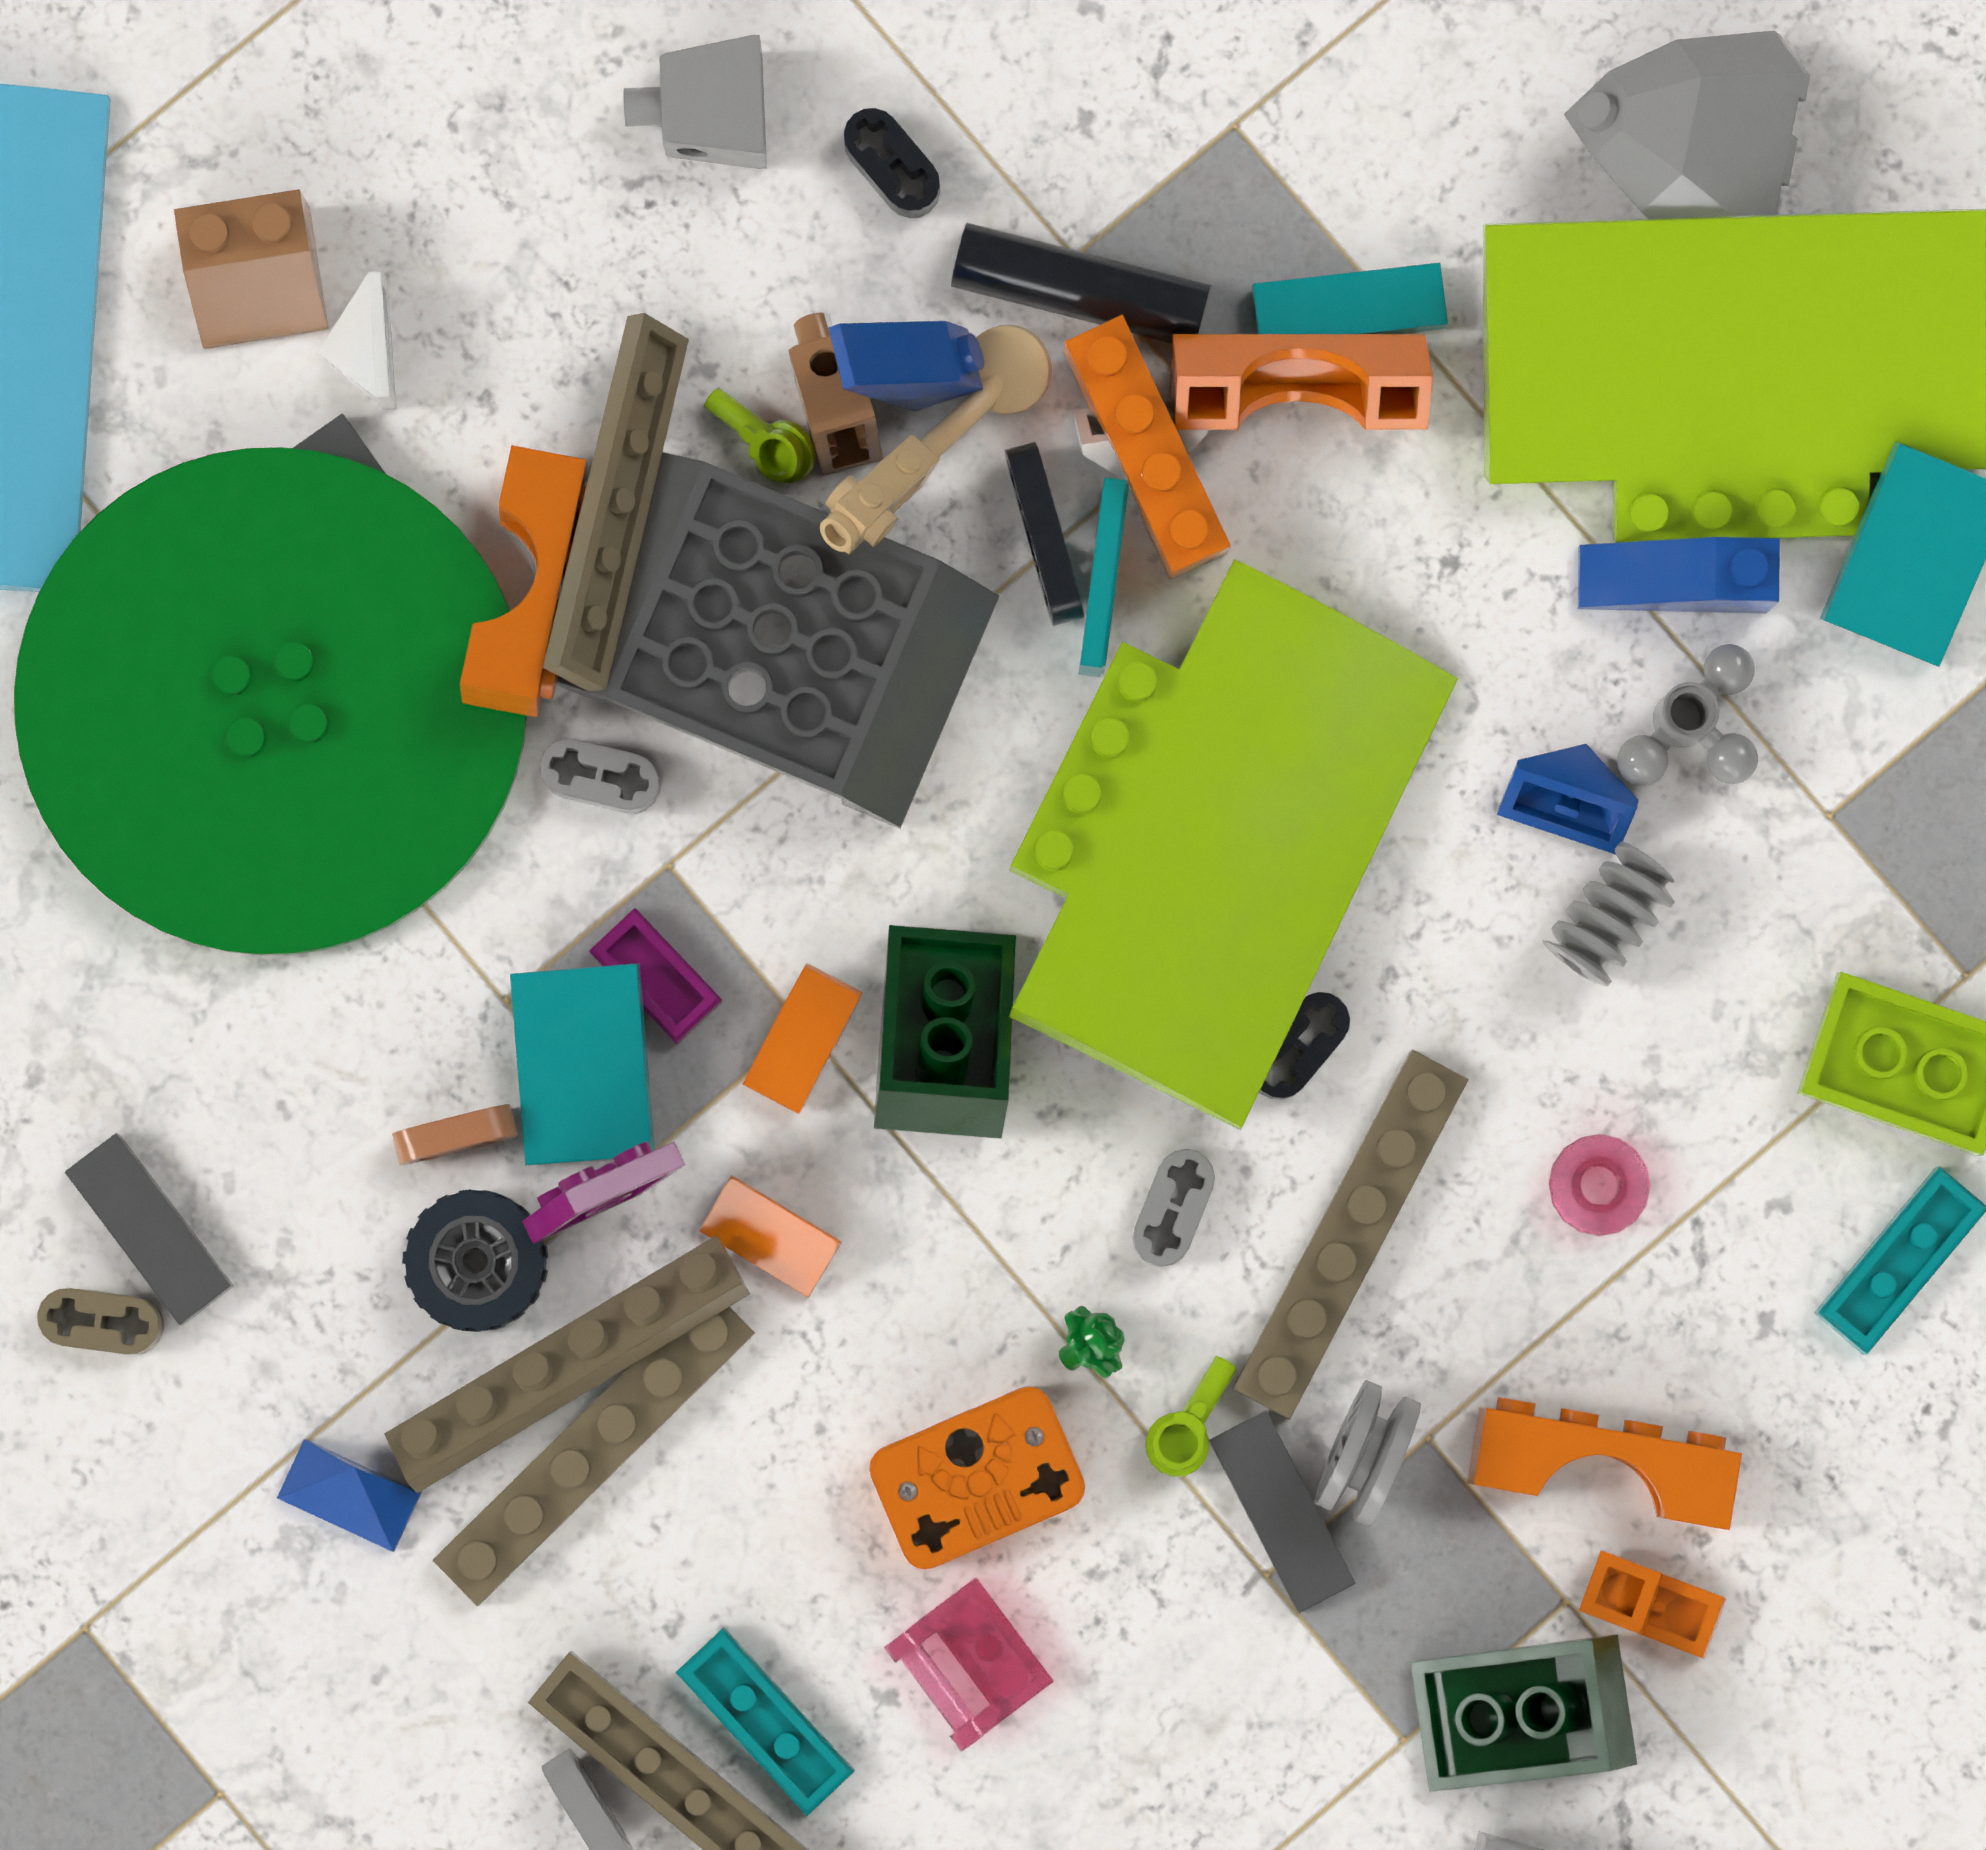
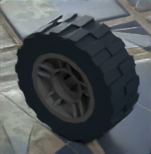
M461 1190L459 1193L445 1195L437 1199V1203L429 1209L425 1208L418 1216V1222L414 1228H410L406 1237L408 1244L406 1252L403 1251L402 1264H405L406 1276L404 1278L407 1288H410L415 1296L413 1298L420 1309H424L430 1315V1318L440 1324L461 1331L481 1332L496 1330L505 1327L506 1324L518 1320L540 1296L539 1291L543 1282H546L548 1270H546V1259L549 1256L544 1240L533 1244L522 1222L530 1216V1213L522 1205H519L510 1198L487 1190ZM479 1248L486 1253L488 1263L482 1272L471 1273L466 1264L463 1263V1256Z

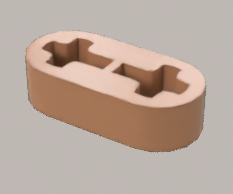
M510 1104L489 1107L392 1133L399 1165L431 1160L518 1136Z

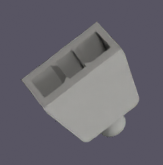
M749 35L664 53L659 58L660 87L624 88L625 126L662 125V139L666 156L756 169L767 168L763 58L760 35Z

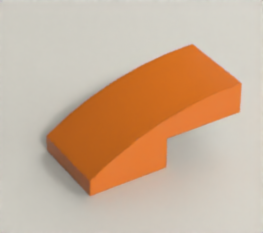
M807 963L773 1023L743 1085L799 1114L804 1108L831 1053L837 1046L863 992Z
M1601 1550L1579 1611L1705 1659L1726 1598Z

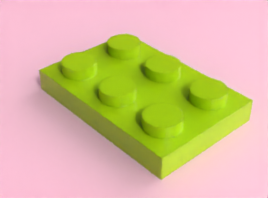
M1841 971L1836 973L1797 1094L1970 1154L1982 1156L1986 1150V1021Z

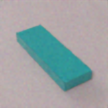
M1440 262L1253 283L1252 285L1257 334H1403L1446 329L1448 325Z
M1104 477L1078 673L1080 675L1100 677L1101 674H1104L1129 489V484H1126V480Z
M1940 1166L1935 1167L1814 1314L1860 1353L1867 1355L1984 1215L1986 1205Z
M725 1627L675 1672L806 1816L855 1772V1769Z

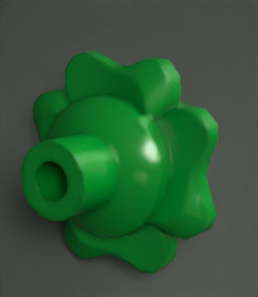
M1079 1306L1075 1311L1068 1312L1064 1317L1068 1328L1066 1336L1068 1344L1059 1350V1358L1062 1364L1071 1371L1076 1370L1080 1366L1092 1368L1103 1378H1108L1113 1372L1115 1373L1122 1369L1119 1353L1122 1350L1125 1338L1123 1331L1116 1326L1115 1319L1107 1313H1091L1084 1306Z

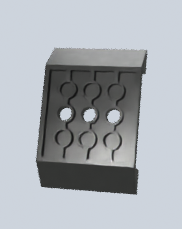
M662 452L606 690L589 692L558 676L557 685L606 706H609L610 702L627 708L841 798L842 805L901 829L998 602L999 595L941 560L886 537L875 547H872L865 540L849 555L846 552L834 550L824 541L820 533V524L829 515L828 513L707 462ZM804 555L814 562L817 572L812 583L798 589L783 583L779 576V570L782 563L788 557ZM769 613H777L788 619L792 629L790 637L785 643L780 646L769 647L758 642L754 636V628L762 616ZM746 671L759 674L766 683L764 697L756 704L749 706L739 705L729 695V685L732 679L739 673Z

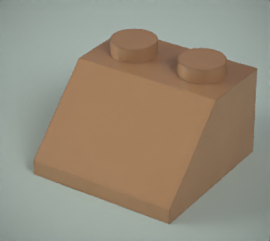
M300 189L174 209L183 273L204 349L329 329L310 207Z

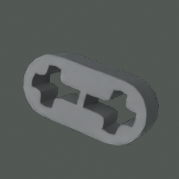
M562 739L553 742L544 751L540 760V773L544 783L554 794L565 799L623 813L637 814L651 807L656 802L660 793V779L655 767L647 758L635 753L577 739ZM569 752L578 753V762L581 766L597 770L595 780L574 776L570 785H562L560 774L553 770L552 766L555 760L565 761ZM630 767H637L640 769L641 779L649 783V787L646 792L636 791L632 800L622 799L623 791L619 786L604 782L606 773L622 777L627 776Z
M1190 1149L1174 1151L1165 1157L1158 1167L1134 1227L1132 1238L1135 1251L1142 1260L1150 1265L1159 1267L1173 1265L1182 1259L1190 1248L1215 1181L1212 1164L1200 1152ZM1186 1160L1192 1161L1197 1164L1195 1175L1204 1180L1203 1186L1200 1190L1190 1188L1186 1192L1181 1206L1170 1202L1176 1182L1167 1177L1170 1167L1181 1168ZM1166 1210L1177 1213L1171 1234L1180 1239L1177 1249L1166 1248L1161 1256H1157L1150 1252L1152 1241L1143 1237L1144 1230L1147 1226L1157 1228L1161 1224Z
M567 1749L541 1766L550 1787L589 1850H633L621 1825L581 1761L571 1749Z

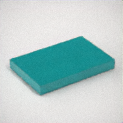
M1895 442L1820 619L1940 667L1986 560V478Z
M640 963L510 974L525 1166L613 1159L616 1155L648 1141L652 1151H654L655 1144Z

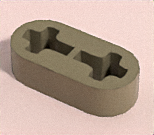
M73 1288L58 1289L46 1296L37 1312L38 1326L42 1335L50 1342L66 1347L127 1355L143 1354L155 1347L164 1331L163 1317L159 1308L149 1300L134 1296ZM68 1299H74L76 1311L96 1314L94 1327L76 1325L72 1327L70 1336L63 1335V1324L53 1321L54 1310L66 1308ZM136 1307L139 1308V1319L149 1322V1330L147 1334L136 1335L134 1344L131 1345L126 1343V1332L106 1329L108 1316L118 1318L129 1317L131 1308Z

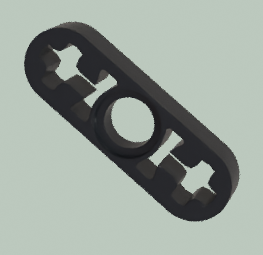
M1036 442L1006 449L1004 451L1009 475L1051 623L1055 626L1084 618L1080 594Z

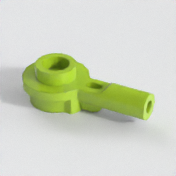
M719 387L708 396L704 408L737 431L742 440L749 444V457L755 461L758 469L765 477L776 482L794 483L806 477L813 469L816 458L815 447L810 435L800 425L790 420H779L769 425Z
M1215 1356L1183 1411L1164 1415L1158 1418L1149 1428L1145 1439L1146 1454L1150 1463L1160 1473L1171 1477H1184L1197 1471L1205 1462L1209 1452V1436L1204 1424L1237 1371V1367L1227 1360Z

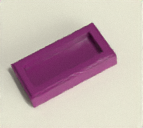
M636 908L629 912L589 950L591 955L602 966L640 963L644 1011L677 1045L723 1002L719 995Z

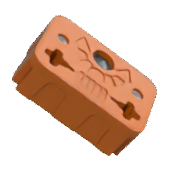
M1030 1386L1018 1388L985 1404L882 1447L872 1457L869 1467L871 1479L905 1558L914 1567L925 1570L935 1568L1067 1511L1079 1504L1085 1491L1084 1478L1050 1399L1040 1389ZM958 1429H964L968 1437L979 1435L982 1439L983 1446L975 1451L977 1461L972 1465L965 1466L961 1458L950 1460L946 1454V1448L954 1444L952 1433ZM1048 1463L1053 1471L1064 1469L1066 1472L1067 1480L1059 1484L1061 1495L1056 1499L1050 1500L1045 1491L1035 1494L1031 1491L1025 1495H1020L1022 1490L1031 1487L1030 1483L1035 1482L1039 1478L1037 1467L1041 1464ZM929 1514L934 1523L942 1521L948 1523L955 1519H959L960 1522L949 1527V1531L941 1535L942 1547L932 1551L927 1542L916 1545L912 1538V1534L920 1530L918 1519L921 1516Z

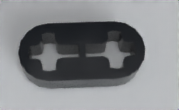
M867 108L853 114L847 121L844 129L845 152L853 165L886 204L898 215L907 218H917L931 212L937 204L940 195L939 174L934 165L898 122L886 111L877 108ZM866 126L871 132H876L883 128L886 131L883 135V145L891 156L884 160L871 146L863 151L857 148L861 143L860 129ZM900 166L907 176L913 180L921 175L926 178L923 183L925 197L920 200L912 194L905 196L903 199L899 197L901 181L893 170Z
M1324 992L1313 993L1304 998L1275 1058L1276 1060L1281 1059L1292 1046L1302 1053L1290 1069L1296 1080L1291 1086L1281 1081L1275 1087L1269 1085L1265 1080L1260 1090L1262 1095L1277 1100L1293 1097L1304 1088L1345 1038L1350 1025L1348 1009L1340 998L1331 993ZM1325 1006L1332 1008L1335 1014L1330 1022L1337 1029L1332 1037L1325 1032H1321L1309 1046L1298 1039L1310 1024V1020L1304 1015L1308 1007L1315 1011H1320Z

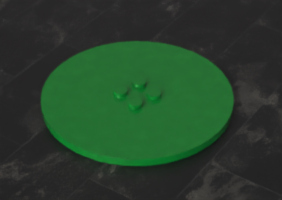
M285 447L238 449L214 453L183 462L151 476L123 493L100 511L71 541L54 564L37 595L25 626L17 658L14 685L15 730L19 756L29 790L42 819L59 847L81 874L107 898L132 916L164 933L208 948L231 953L261 956L297 955L328 950L364 939L391 927L419 910L444 890L470 863L484 844L506 805L517 776L524 747L527 715L463 704L460 681L472 625L501 617L510 612V609L490 569L462 531L434 504L407 485L377 469L344 457L314 450Z

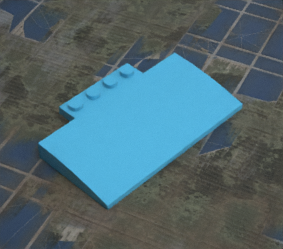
M0 84V590L39 592L54 564L81 531L111 103L108 95Z

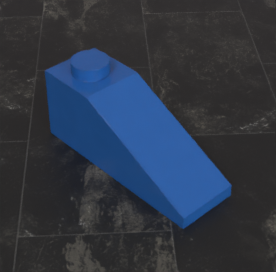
M948 321L839 323L828 327L844 390L908 410L918 411L983 389L979 370L984 368L983 353L977 338L972 333H969L967 328Z
M1705 537L1579 545L1578 609L1767 613L1779 602L1780 538Z

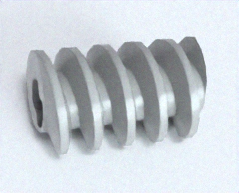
M1623 841L1614 849L1621 864L1605 861L1599 868L1600 875L1606 885L1596 881H1589L1584 886L1583 891L1590 904L1573 901L1568 906V913L1575 925L1558 920L1552 926L1553 935L1560 945L1542 940L1549 951L1573 971L1588 980L1604 986H1609L1612 981L1601 965L1608 961L1624 967L1628 962L1617 946L1620 941L1640 947L1643 943V940L1633 927L1636 921L1652 927H1656L1659 923L1649 907L1652 901L1668 907H1672L1675 903L1665 888L1668 881L1675 882L1672 876L1651 857Z

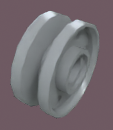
M1365 1380L1336 1436L1316 1491L1314 1504L1331 1511L1347 1487L1358 1491L1354 1504L1353 1521L1370 1527L1377 1518L1401 1467L1417 1424L1421 1403L1408 1397H1403L1388 1420L1381 1418L1377 1415L1382 1397V1386Z

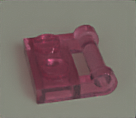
M974 1577L883 1647L894 1663L899 1660L903 1662L954 1731L949 1737L961 1752L1054 1682L977 1577ZM935 1632H937L989 1702V1705L976 1715L971 1712L921 1645Z

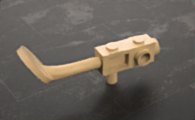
M999 325L982 332L976 337L984 358V368L979 370L983 389L970 393L921 440L911 434L862 480L858 482L850 475L836 487L825 502V505L832 511L820 524V533L824 541L831 548L840 552H846L849 555L865 540L872 547H875L897 523L899 518L894 513L923 487L938 464L939 457L988 411L999 414H1015L1029 409L1040 401L1049 387L1052 365L1047 348L1033 332L1017 325Z

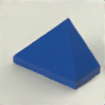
M1582 744L1517 760L1499 805L1497 815L1616 855L1614 849L1621 841H1624L1637 810L1639 800L1587 744Z
M304 1439L277 1499L395 1552L422 1492L416 1493L409 1486Z

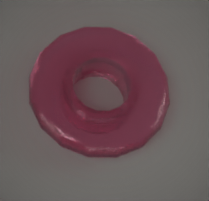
M1603 1134L1580 1137L1563 1148L1552 1164L1548 1184L1552 1204L1562 1220L1579 1232L1596 1236L1619 1233L1635 1223L1647 1206L1651 1187L1647 1166L1637 1150L1620 1138ZM1591 1166L1607 1168L1616 1177L1618 1185L1616 1195L1606 1205L1593 1204L1582 1193V1177Z

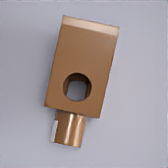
M813 313L798 319L793 326L799 345L793 346L788 351L795 383L822 476L882 460L876 417L870 397L843 389L828 327L833 326L830 315L827 313Z

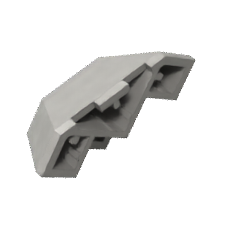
M1774 30L1678 39L1610 70L1566 111L1564 116L1593 159L1648 219L1776 215L1781 186H1789L1798 138L1792 135L1798 101H1806L1810 75L1783 37Z

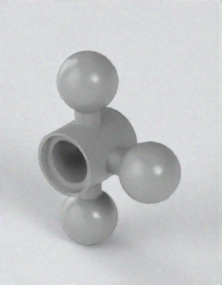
M1725 644L1715 648L1705 660L1703 668L1705 679L1700 684L1694 682L1679 684L1672 688L1657 703L1653 712L1655 732L1651 736L1639 735L1628 739L1618 752L1617 766L1625 780L1637 786L1654 784L1662 778L1667 770V751L1671 746L1689 747L1697 742L1708 751V768L1719 781L1727 784H1737L1744 782L1752 776L1758 764V753L1754 744L1741 734L1729 733L1723 735L1715 727L1719 718L1717 698L1721 694L1733 695L1740 693L1753 680L1755 673L1754 662L1751 655L1744 648L1734 644ZM1687 700L1697 706L1701 714V723L1698 729L1684 730L1674 723L1671 717V706L1674 701Z

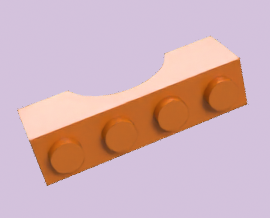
M1123 314L1065 341L1063 353L1090 410L1100 423L1122 467L1138 505L1143 524L1169 579L1176 578L1227 554L1231 547L1230 542Z
M1425 334L1172 335L1170 395L1173 422L1177 430H1238L1242 422L1254 411L1272 404L1295 401L1318 403L1341 410L1354 418L1365 430H1428L1433 373Z
M511 445L499 500L500 526L516 535L527 546L535 560L537 572L527 596L513 610L496 619L472 625L460 681L463 704L538 718L542 697L553 699L558 675L544 669L543 664L587 486V459Z
M1501 1397L1497 1398L1496 1409L1479 1407L1467 1484L1538 1496L1549 1478L1567 1463L1586 1456L1603 1455L1624 1463L1641 1478L1651 1495L1656 1517L1730 1530L1742 1453L1725 1450L1727 1437L1688 1431L1686 1443L1661 1439L1663 1426L1624 1420L1623 1432L1598 1428L1599 1415L1561 1408L1559 1421L1534 1416L1535 1403Z

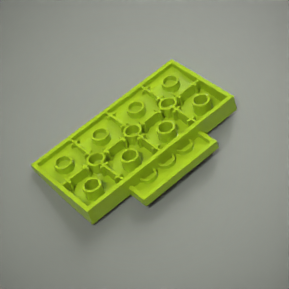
M1986 208L1483 224L1484 477L1489 484L1613 481V540L1616 543L1705 537L1797 538L1855 536L1869 503L1870 473L1883 471L1895 442L1964 470L1986 469Z
M1236 559L1233 560L1180 669L1121 642L1010 865L1009 871L1066 898L1012 1007L1009 1017L1241 1130L1458 678L1352 618Z

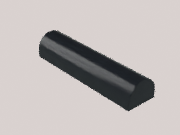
M966 223L951 280V287L1099 325L1123 314L1131 333L1172 343L1173 334L1199 333L1211 287L1209 284L971 223Z

